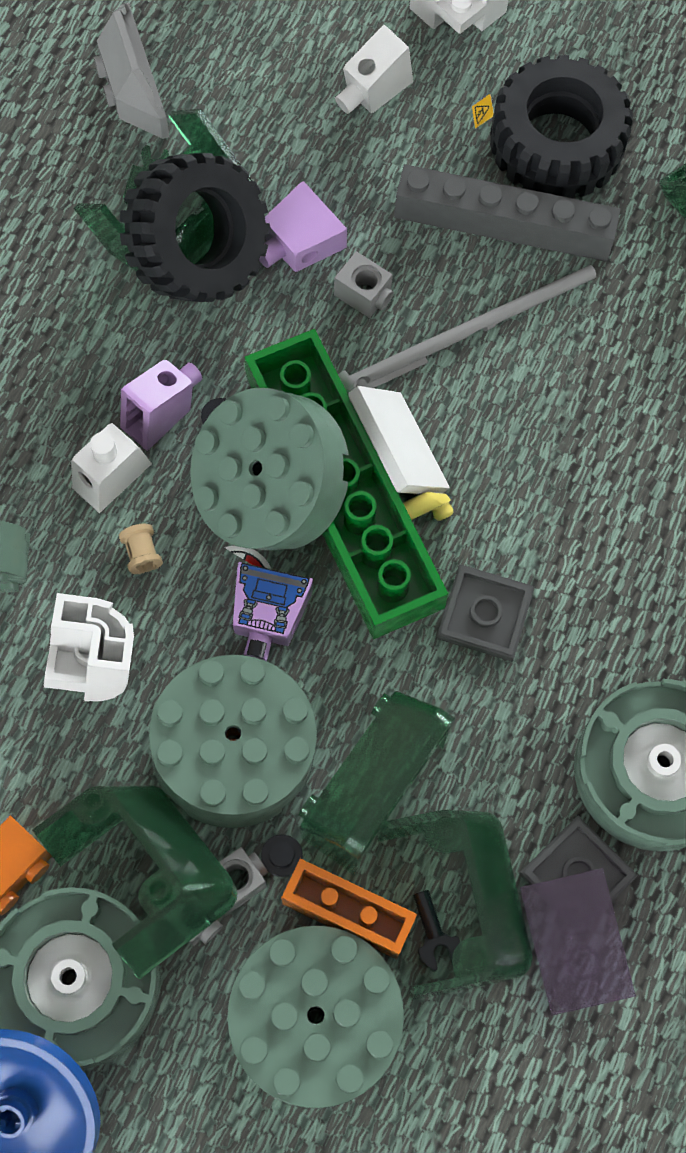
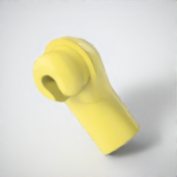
M425 492L403 503L411 520L430 511L433 512L434 518L438 521L453 515V508L449 503L451 499L444 493Z

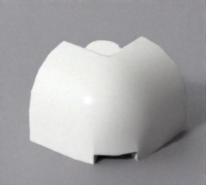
M410 0V9L432 29H435L445 21L459 34L472 24L481 31L485 30L506 13L508 0Z
M57 593L51 625L50 648L44 677V687L85 692L84 701H104L113 699L123 693L128 684L134 640L133 623L129 624L125 616L112 608V602L98 598Z

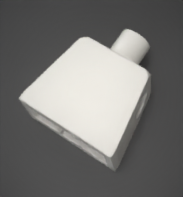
M383 25L345 64L343 70L347 87L335 96V101L347 114L353 111L359 104H362L370 113H374L413 83L409 47L388 27Z
M111 423L101 432L95 434L91 441L71 460L72 489L100 513L152 463L128 436Z

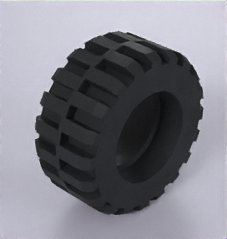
M558 55L557 59H550V56L538 58L534 65L532 62H528L519 67L518 73H512L505 80L504 87L500 88L496 98L490 131L491 152L496 155L495 162L501 171L507 170L506 178L514 185L518 182L521 183L523 189L574 199L576 193H580L581 197L593 193L595 186L602 188L609 182L611 175L616 174L619 169L632 131L633 112L629 108L631 102L625 91L620 92L622 88L620 82L614 76L609 78L607 76L608 71L599 64L594 67L589 64L588 59L579 57V60L569 59V55ZM546 114H563L583 124L589 131L590 136L576 142L554 141L540 134L530 121Z
M212 153L171 155L167 159H158L149 164V171H141L135 177L136 189L127 190L124 201L128 203L126 210L120 211L119 222L125 224V233H120L121 245H127L129 253L125 254V258L129 266L138 267L136 271L137 278L143 284H151V290L159 295L184 301L214 302L215 299L224 300L232 297L234 290H243L250 282L247 277L256 276L261 268V264L258 261L260 256H266L268 245L264 244L265 235L270 234V223H265L264 215L268 213L266 201H260L258 195L261 193V190L256 181L247 180L249 173L241 165H233L231 159L224 156H213ZM193 192L199 194L206 201L214 219L212 245L207 254L196 264L191 263L182 253L175 232L179 208L183 201Z

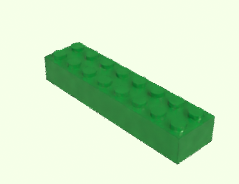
M312 329L245 356L246 378L251 388H270L309 398L325 408L335 419L342 431L348 449V455H343V481L348 482V487L337 516L322 535L373 640L445 609L448 592L350 401L349 395L316 330Z

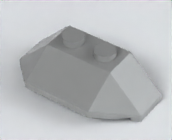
M129 2L123 3L112 13L97 39L99 56L94 57V62L99 78L106 77L108 82L107 85H103L108 107L115 106L119 119L162 139L168 138L167 117Z

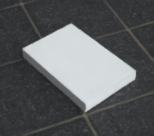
M357 386L348 393V397L398 493H444L450 489L401 392Z

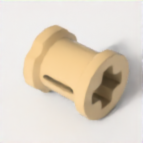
M150 524L133 525L119 533L120 542L126 545L130 559L127 566L131 574H142L156 570L163 564L161 556L156 554L152 541L154 530Z

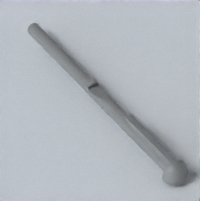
M588 265L354 374L349 375L343 370L338 376L347 393L357 386L375 388L429 363L426 356L459 342L478 330L488 331L494 328L496 324L595 279L596 271L592 265Z

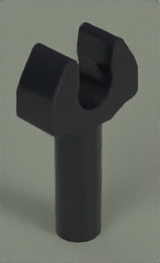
M429 890L414 894L413 897L427 937L424 946L418 949L421 962L432 972H436L438 967L433 951L436 947L443 946L448 950L452 964L454 966L457 965L461 954L459 937H451L442 932Z

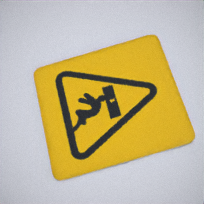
M491 94L472 106L475 129L493 117Z

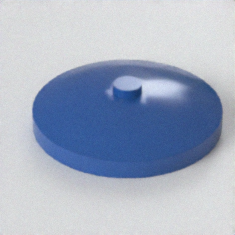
M0 1029V1153H94L100 1133V1110L94 1089L81 1067L60 1047L40 1036L19 1030Z

